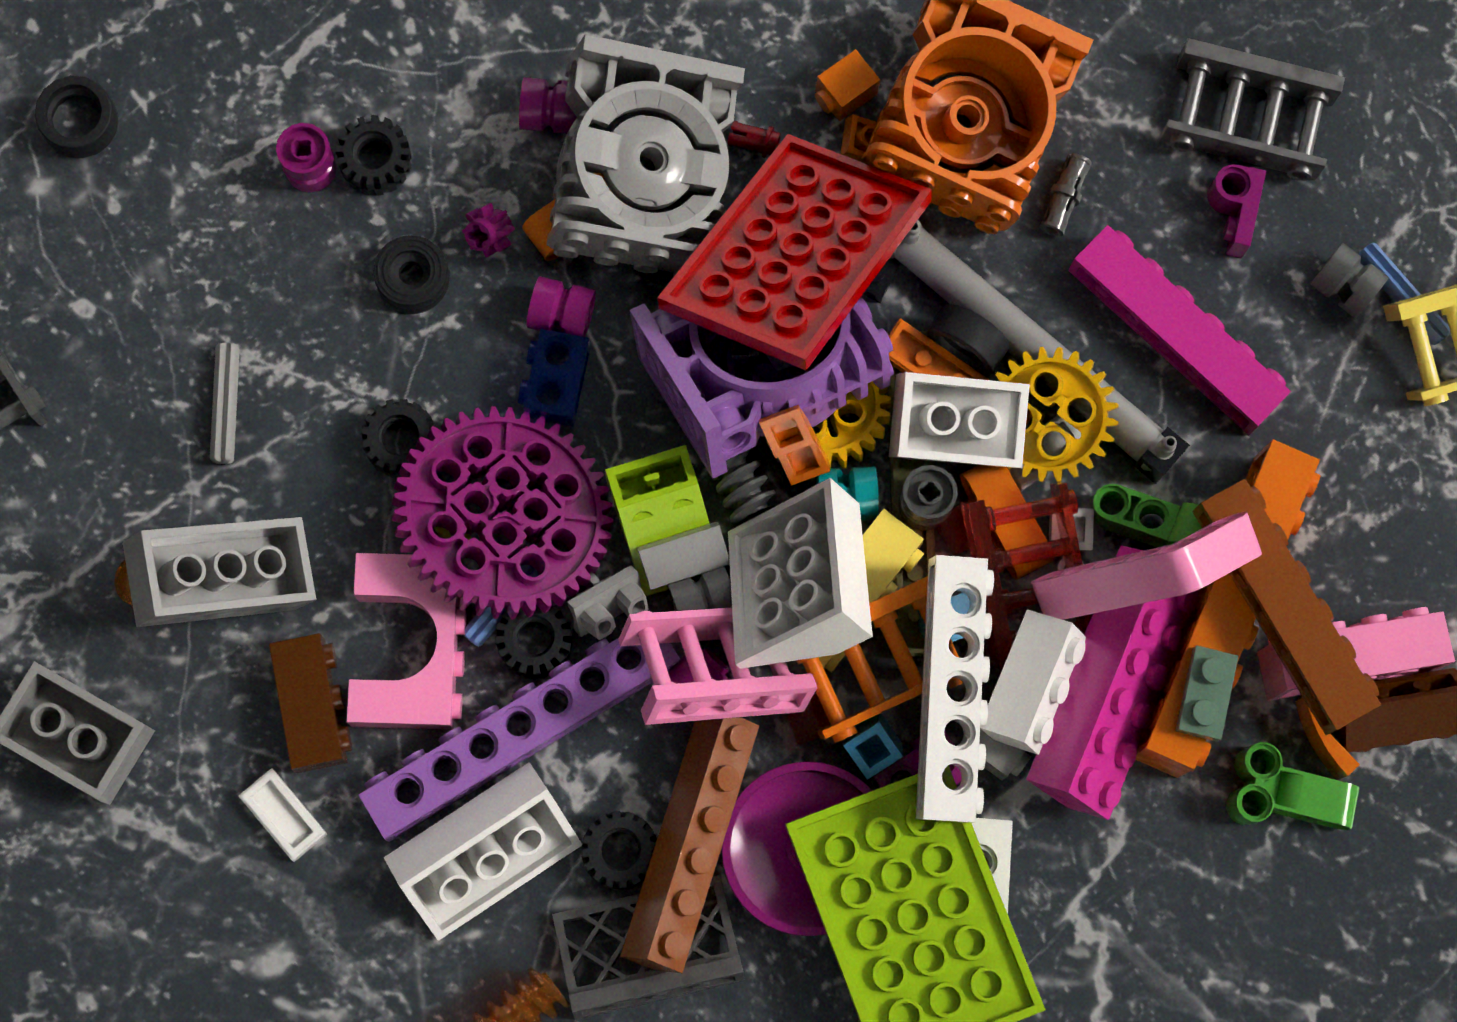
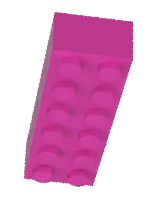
M1120 546L1116 557L1144 550ZM1200 589L1176 597L1093 613L1085 632L1084 656L1080 663L1074 666L1069 678L1070 687L1067 698L1062 704H1059L1053 718L1054 727L1049 741L1042 745L1039 755L1036 754L1026 778L1027 781L1067 808L1106 820L1110 819L1114 807L1120 801L1121 788L1129 768L1133 766L1136 760L1137 748L1144 730L1151 722L1152 710L1159 692L1167 682L1168 669L1174 654L1182 644L1183 631L1189 616L1197 606Z

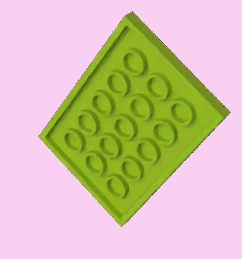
M948 765L942 773V780L946 787L954 790L957 788V785ZM918 774L785 824L860 1022H1017L1045 1011L972 823L916 819Z

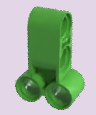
M1118 484L1104 485L1094 495V519L1100 527L1156 548L1174 544L1202 529L1192 512L1198 506L1194 503L1186 502L1179 506ZM1116 500L1124 508L1118 514L1109 515L1103 512L1100 507L1106 501ZM1147 514H1156L1161 517L1163 523L1158 528L1150 529L1143 526L1140 520Z
M1268 742L1256 743L1242 749L1237 754L1234 768L1241 780L1245 781V785L1232 791L1226 801L1227 813L1234 822L1240 825H1250L1266 820L1274 813L1340 830L1352 829L1360 787L1347 782L1284 767L1280 751ZM1254 752L1262 755L1266 761V770L1263 774L1255 772L1250 764V758ZM1246 793L1252 795L1257 800L1258 810L1254 816L1247 814L1242 807V798Z

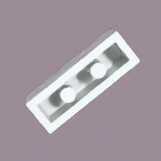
M1027 609L988 703L986 726H980V729L995 741L1039 755L1042 745L1047 743L1052 735L1054 727L1053 718L1057 708L1067 698L1070 687L1069 678L1074 666L1080 663L1084 656L1086 636L1071 622Z

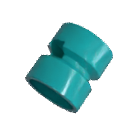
M875 466L852 467L848 474H844L840 468H830V472L816 476V485L831 478L860 504L861 521H874L879 514V492Z

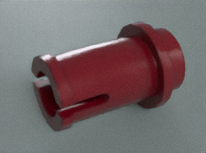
M735 120L730 128L733 130V133H729L728 146L760 152L763 158H767L768 155L774 152L781 139V133L774 131L772 126H769L767 130L739 123Z

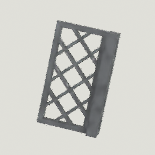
M720 875L713 876L709 889L714 888L717 904L708 918L702 914L700 915L699 921L704 923L691 944L683 973L647 971V967L641 966L638 973L626 976L613 968L620 957L627 933L623 938L605 927L604 924L613 911L623 909L633 915L635 910L633 907L636 906L640 894L552 914L571 1009L575 1020L743 981V968ZM719 912L723 927L714 922ZM603 914L598 922L591 918L592 916ZM582 919L593 926L594 929L581 948L566 938L563 923ZM709 927L725 936L729 952L711 956L697 946ZM600 931L620 943L608 963L587 952ZM569 948L578 953L572 962ZM693 953L701 957L700 959L689 961ZM583 957L603 968L594 984L577 987L574 971ZM609 973L617 977L604 981Z

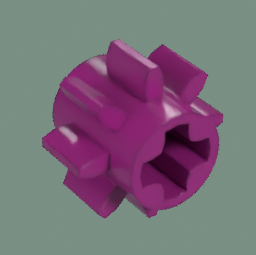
M487 203L465 215L470 223L462 230V233H464L471 250L483 251L485 257H489L512 245L507 237L515 230V227L512 226V221L506 210L494 209L492 203Z

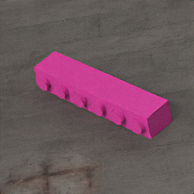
M1107 225L1074 258L1068 271L1248 435L1291 392L1286 387L1284 378L1278 372L1271 368L1266 369L1255 359V353L1246 343L1240 340L1235 341L1224 331L1223 323L1211 313L1205 314L1195 305L1194 298L1188 290L1180 285H1173L1164 276V271L1157 262L1151 258L1145 259L1134 249L1133 242L1125 233L1119 230L1114 231Z

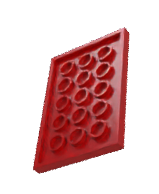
M787 134L657 297L659 309L806 371L931 203L932 189Z

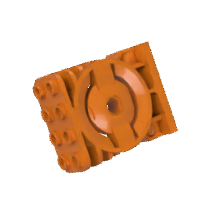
M925 0L920 10V18L913 32V37L919 51L907 61L899 72L890 90L887 102L879 114L877 126L870 136L868 148L862 155L860 162L932 189L931 203L937 205L940 212L955 218L962 216L975 222V227L988 234H997L998 231H1005L1010 228L1021 215L1022 202L1029 195L1031 189L1030 182L1038 172V162L1054 129L1056 102L1071 89L1081 61L1088 55L1093 39L1009 0ZM953 74L968 75V76H954V77L947 78V79H945V80H942V81L939 82L938 84H936L934 87H932V86H930V85H928V84L923 83V82L930 83V82H932L933 80H935V79H937V78H940V77H943V76H946V75H953ZM957 114L965 115L970 120L972 127H963L957 120ZM992 159L1007 168L1001 169L994 164L983 171L969 170L967 173H957L940 167L939 162L941 161L960 169H968L980 166Z

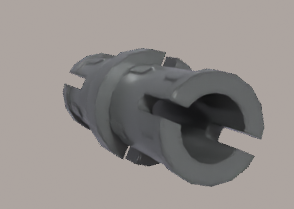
M1069 153L1067 155L1057 184L1052 185L1049 192L1051 197L1049 206L1039 226L1043 232L1056 237L1064 236L1074 206H1078L1081 201L1082 194L1080 191L1092 164L1091 160L1077 153Z

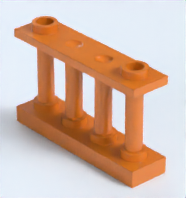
M928 576L869 603L871 621L875 628L880 627L908 687L907 689L885 699L860 644H857L845 650L844 653L869 707L846 717L819 657L796 660L798 664L803 663L807 674L811 673L817 685L815 692L831 724L817 731L821 739L832 736L834 743L846 739L858 732L855 727L856 724L922 694L923 679L895 620L899 618L896 610L911 603L913 610H919L926 624ZM950 638L949 649L954 656L959 657ZM955 677L948 681L950 689L963 684L960 679Z

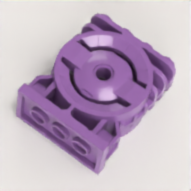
M862 298L857 301L830 338L834 348L822 362L811 364L806 371L798 367L775 371L766 354L763 353L762 363L755 364L753 381L735 377L731 357L733 340L729 345L727 337L661 309L650 313L645 303L630 310L639 360L712 479L728 472L726 460L755 447L759 437L765 436L760 427L759 419L799 405L811 426L814 427L827 419L837 409L846 405L848 392L851 391L856 399L861 400L868 396L869 382L873 381L881 390L890 386V376L894 375L889 359V352L893 351L891 340L883 328H876L872 322L870 309ZM727 347L726 362L728 373L721 369L722 357Z

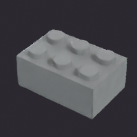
M35 661L0 715V744L95 799L109 805L155 730Z

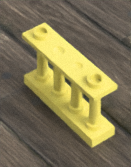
M1457 284L1383 306L1387 322L1402 321L1403 327L1408 326L1423 387L1406 392L1408 400L1423 401L1424 406L1448 401L1447 393L1457 391V377L1443 382L1439 380L1424 323L1428 321L1426 313L1440 310L1442 316L1446 315L1457 355Z

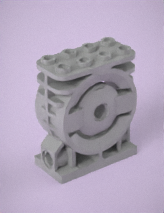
M585 34L566 61L565 77H568L565 101L577 118L565 136L557 163V184L553 190L555 206L550 213L552 229L547 236V246L554 249L553 253L564 258H576L578 255L594 257V262L607 266L617 265L618 262L634 265V270L643 273H656L658 270L672 272L674 277L723 215L724 205L720 203V199L724 193L729 175V154L723 132L734 121L737 90L743 85L745 68ZM624 114L638 115L622 122L613 132L589 127L595 123L607 128L611 122ZM640 157L649 158L655 166V171L645 169L640 162ZM587 171L602 173L603 176H604V179H603L602 176H599V175H596V174H593V173H590V172H587ZM686 191L698 193V195H692L681 206L670 211L651 213L637 210H659L675 203Z

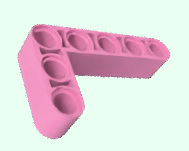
M1241 512L1217 520L1174 544L1054 571L1033 580L1031 584L1042 614L1064 620L1194 592L1262 555V551L1248 513Z

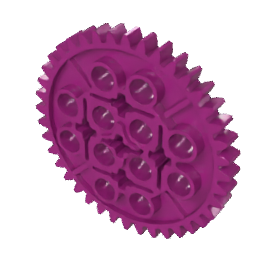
M495 406L491 407L488 417H484L482 411L479 408H475L471 420L462 411L457 416L456 424L449 418H445L441 425V430L432 426L428 433V439L420 437L416 444L417 450L410 449L406 460L409 463H402L399 474L402 477H397L394 489L398 493H394L391 502L392 505L398 507L393 512L392 521L401 523L396 527L394 535L399 538H407L400 547L401 553L413 552L407 565L409 567L422 565L423 568L418 579L422 581L432 577L434 579L430 589L432 593L443 587L447 590L444 599L446 603L458 596L461 598L460 610L464 611L471 602L475 603L477 616H481L486 607H491L494 619H498L502 609H507L510 619L513 620L519 613V609L522 608L529 618L534 614L536 604L543 613L549 611L552 606L551 600L559 607L562 606L566 600V594L575 597L580 590L579 585L585 587L591 579L589 573H596L600 566L597 560H602L607 552L603 545H607L611 539V534L605 530H609L613 523V519L606 516L613 505L611 502L603 500L610 490L609 487L597 486L604 476L603 472H590L596 462L595 458L584 460L581 458L586 448L584 444L572 448L570 446L574 436L572 433L565 435L563 438L558 436L559 424H555L547 430L544 428L545 417L541 416L535 424L531 423L530 414L527 410L524 411L520 419H516L512 407H508L504 417H500ZM468 449H479L486 458H475L469 453ZM527 456H537L544 465H533L529 462ZM436 473H449L455 481L451 483L444 482L438 478ZM485 475L482 484L477 481L465 487L468 478L474 480ZM505 479L509 481L513 489L506 490L501 488L496 480ZM537 484L538 486H540L541 490L534 489L530 491L527 488V485L532 487ZM554 486L567 488L571 496L565 497L560 495ZM464 504H477L483 513H471ZM513 506L511 512H507ZM530 509L537 512L541 520H530L526 517L524 510ZM496 510L498 512H503L502 514L498 513L496 516L493 517ZM443 527L450 532L451 537L446 539L440 538L434 533L432 528ZM474 532L479 535V539L473 537L470 540L464 536L465 533L471 535ZM492 535H505L511 544H498ZM542 535L537 546L532 544L520 550L524 540L529 542L533 539L536 540ZM552 541H562L569 548V552L558 551L554 548ZM461 559H473L477 562L480 569H467L461 563ZM521 565L534 567L539 576H527L523 573Z

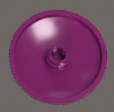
M797 762L782 765L754 780L737 798L722 844V862L725 875L731 890L740 904L758 921L777 931L796 936L826 935L785 824L866 794L872 790L848 771L819 762Z

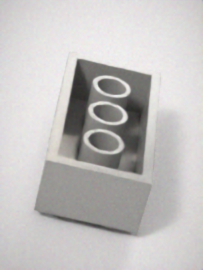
M302 517L142 530L123 542L136 627L292 611L317 600Z

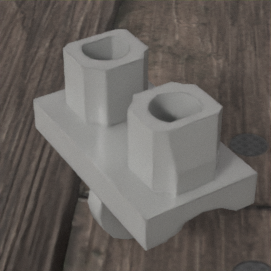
M632 565L601 581L594 573H589L591 579L585 586V590L567 601L574 619V631L580 637L590 633L598 640L613 632L616 627L614 618L620 614L625 613L629 616V614L649 610L646 596L641 589L638 572Z

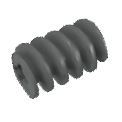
M755 447L726 460L728 472L712 479L721 480L716 485V492L719 495H728L723 500V507L726 510H735L729 518L733 525L743 524L775 507V505L768 506L767 501L776 494L775 491H761L760 489L769 479L768 476H754L753 474L762 464L761 460L747 461L746 457Z

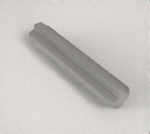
M218 343L215 347L210 459L216 464H231L234 461L240 352L237 344Z

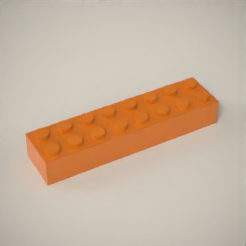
M1273 439L1254 457L1245 479L1250 487L1255 486L1260 491L1266 503V508L1264 509L1272 524L1277 523L1283 529L1288 539L1291 534L1294 536L1297 534L1303 523L1305 512L1301 511L1300 508L1306 496L1311 498L1317 488L1321 475L1315 473L1320 459ZM1229 573L1200 589L1197 606L1191 612L1183 631L1182 644L1175 652L1168 669L1167 682L1159 692L1152 710L1151 722L1144 730L1137 748V761L1176 778L1190 771L1193 772L1196 766L1202 767L1211 749V743L1206 742L1207 739L1175 731L1193 647L1198 645L1238 655L1239 661L1243 650H1249L1253 645L1259 630L1258 626L1253 625L1256 619ZM1238 662L1232 689L1236 686L1243 670V665L1238 664Z

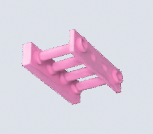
M732 608L654 613L641 611L636 614H629L618 639L620 646L641 645L654 685H652L641 708L645 725L804 712L817 689L815 679L811 673L796 675L790 673L786 662L769 664L773 674L770 677L756 678L751 676L749 668L740 669L736 666ZM721 640L734 679L717 681L711 679L699 641ZM681 642L694 682L678 684L671 682L659 644Z

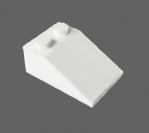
M910 372L896 374L889 457L1022 468L1030 384Z

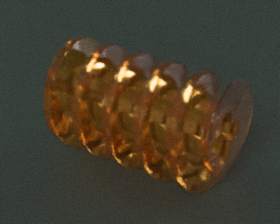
M530 967L527 969L530 984H526L516 978L513 980L517 992L515 996L502 989L499 992L503 1003L501 1007L488 1000L485 1004L489 1016L485 1018L479 1013L473 1012L472 1017L474 1022H542L541 1013L552 1019L557 1017L555 1002L566 1008H569L571 1004L546 972L540 973Z

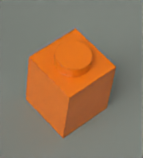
M855 49L817 76L815 98L824 112L827 114L832 112L838 121H841L878 94L880 78Z

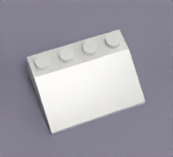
M831 478L728 531L735 665L740 669L836 655L873 637L860 504Z

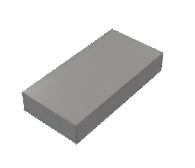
M718 522L637 547L651 590L730 564L729 555Z

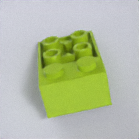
M686 445L605 469L607 485L634 569L638 572L641 589L646 597L666 591L668 587L664 585L652 590L650 589L637 547L710 524ZM701 574L692 576L690 578L694 581L700 580Z

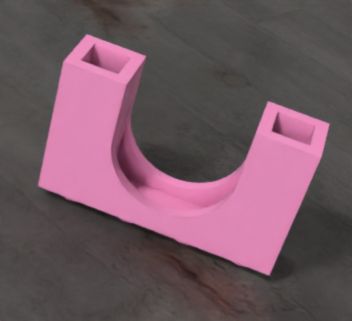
M356 553L354 596L359 602L406 603L422 609L435 623L437 643L434 654L428 664L420 672L402 680L349 679L347 723L351 727L454 729V719H461L462 694L455 693L456 677H463L464 651H457L458 635H465L466 610L462 611L459 609L460 597L458 596L448 603L444 601L447 591L444 587L432 593L430 591L434 581L432 577L422 581L418 579L423 568L422 565L417 567H409L407 565L413 554Z

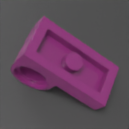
M1231 164L1223 167L1217 173L1208 188L1207 199L1210 206L1217 212L1230 215L1227 218L1223 231V240L1228 241L1226 255L1242 258L1251 246L1266 170ZM1229 183L1234 185L1238 195L1227 194L1223 190L1222 184Z

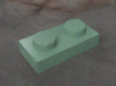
M1198 645L1193 647L1176 732L1216 742L1222 739L1238 655Z

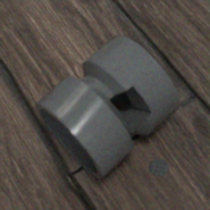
M1342 243L1311 281L1310 285L1327 298L1332 296L1338 297L1337 305L1356 319L1376 296L1389 277L1371 263L1363 266L1361 264V256Z
M934 465L921 466L913 470L906 478L898 500L899 512L903 520L912 528L921 531L933 530L942 526L949 518L958 496L957 484L952 475L945 469Z
M724 566L701 573L699 581L695 582L689 577L667 585L674 611L732 608L731 582Z

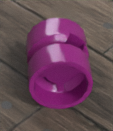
M523 77L519 105V129L543 131L548 125L551 126L554 133L567 134L577 118L565 101L568 81L558 80L555 86H550L547 79Z
M309 123L291 125L281 133L277 139L276 153L290 184L304 192L320 191L327 187L335 177L337 164L325 133L317 126Z
M539 276L528 309L527 328L545 333H550L556 328L559 329L561 337L583 342L592 319L596 290L578 285H572L569 289H565L562 281Z

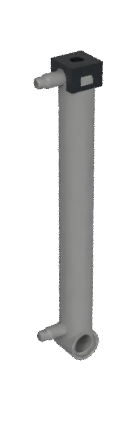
M917 220L890 258H896L949 304L968 308L997 327L1008 340L1009 350L1007 353L1021 365L1024 364L1023 352L1027 351L1036 360L1038 359L1040 347L1046 349L1049 358H1053L1057 347L1063 348L1064 359L1068 360L1072 353L922 228L919 220ZM1079 359L1078 365L1082 366L1084 363ZM1091 370L1090 373L1092 375H1095L1096 373L1093 370ZM1046 373L1038 378L1056 393L1058 380L1053 374ZM1105 380L1100 383L1101 388L1111 387ZM1115 390L1106 397L1107 402L1119 404V408L1108 412V417L1119 421V425L1107 427L1106 432L1115 438L1114 443L1136 461L1134 467L1153 483L1157 484L1190 445L1168 426L1163 430ZM1077 399L1070 405L1085 419L1088 420L1090 418L1092 407L1088 400Z

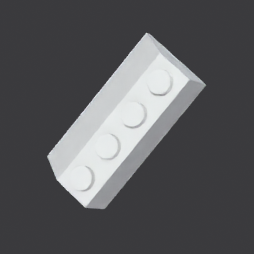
M528 762L383 858L399 887L439 941L581 847L582 843L530 762Z

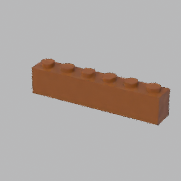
M1243 479L1201 502L1192 512L1202 528L1233 514L1248 513L1262 555L1229 574L1324 734L1328 735L1381 706L1377 698L1379 690L1374 680L1367 673L1363 674L1355 662L1356 652L1351 642L1344 635L1340 636L1331 622L1334 620L1329 605L1324 599L1317 598L1310 587L1311 577L1306 567L1299 560L1295 561L1286 547L1289 543L1285 532L1277 523L1272 524L1264 510L1266 503L1262 494L1255 486L1250 487L1247 480Z
M742 717L694 722L620 957L654 971L683 973L759 725Z

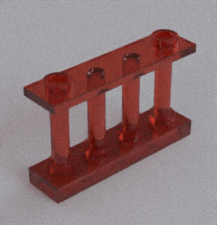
M1050 483L1052 498L998 509H992L991 506L986 507L985 501L982 499L960 502L971 557L987 558L988 570H993L994 572L993 592L991 596H986V613H991L992 616L991 636L987 641L990 656L996 662L994 667L999 670L1003 669L1017 635L1015 630L1010 631L1007 614H1011L1014 608L1038 604L1033 587L1013 592L1002 589L999 573L1004 572L1005 567L1064 555L1066 568L1083 565L1073 514L1078 513V503L1074 490H1068L1067 483ZM1056 514L1060 539L1000 551L999 547H993L991 531H996V526ZM1093 614L1076 617V621L1071 623L1085 635Z

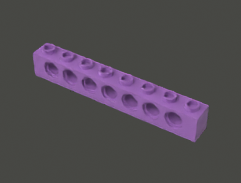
M619 638L611 643L607 639H603L585 650L587 657L572 665L569 660L555 667L548 673L551 679L538 687L532 682L512 694L514 701L499 709L497 705H493L485 709L475 717L478 723L465 731H462L461 727H457L447 732L438 739L441 745L430 752L425 753L423 749H420L401 761L403 768L389 776L384 771L364 783L367 790L358 795L383 838L388 842L394 840L653 683L641 645L620 646ZM671 643L659 644L669 672L681 659ZM624 650H634L641 656L640 664L631 670L621 668L617 663L618 655ZM591 671L599 672L605 678L602 688L595 692L586 691L580 685L582 677ZM554 693L563 694L568 699L567 708L559 714L549 713L544 708L545 700ZM517 715L527 716L531 720V728L523 736H514L508 732L509 721ZM481 737H488L494 741L492 754L484 759L474 757L471 753L474 741ZM444 759H451L457 764L456 775L448 781L436 779L434 773L436 765ZM409 781L418 783L420 787L418 798L410 804L401 803L398 799L400 786Z

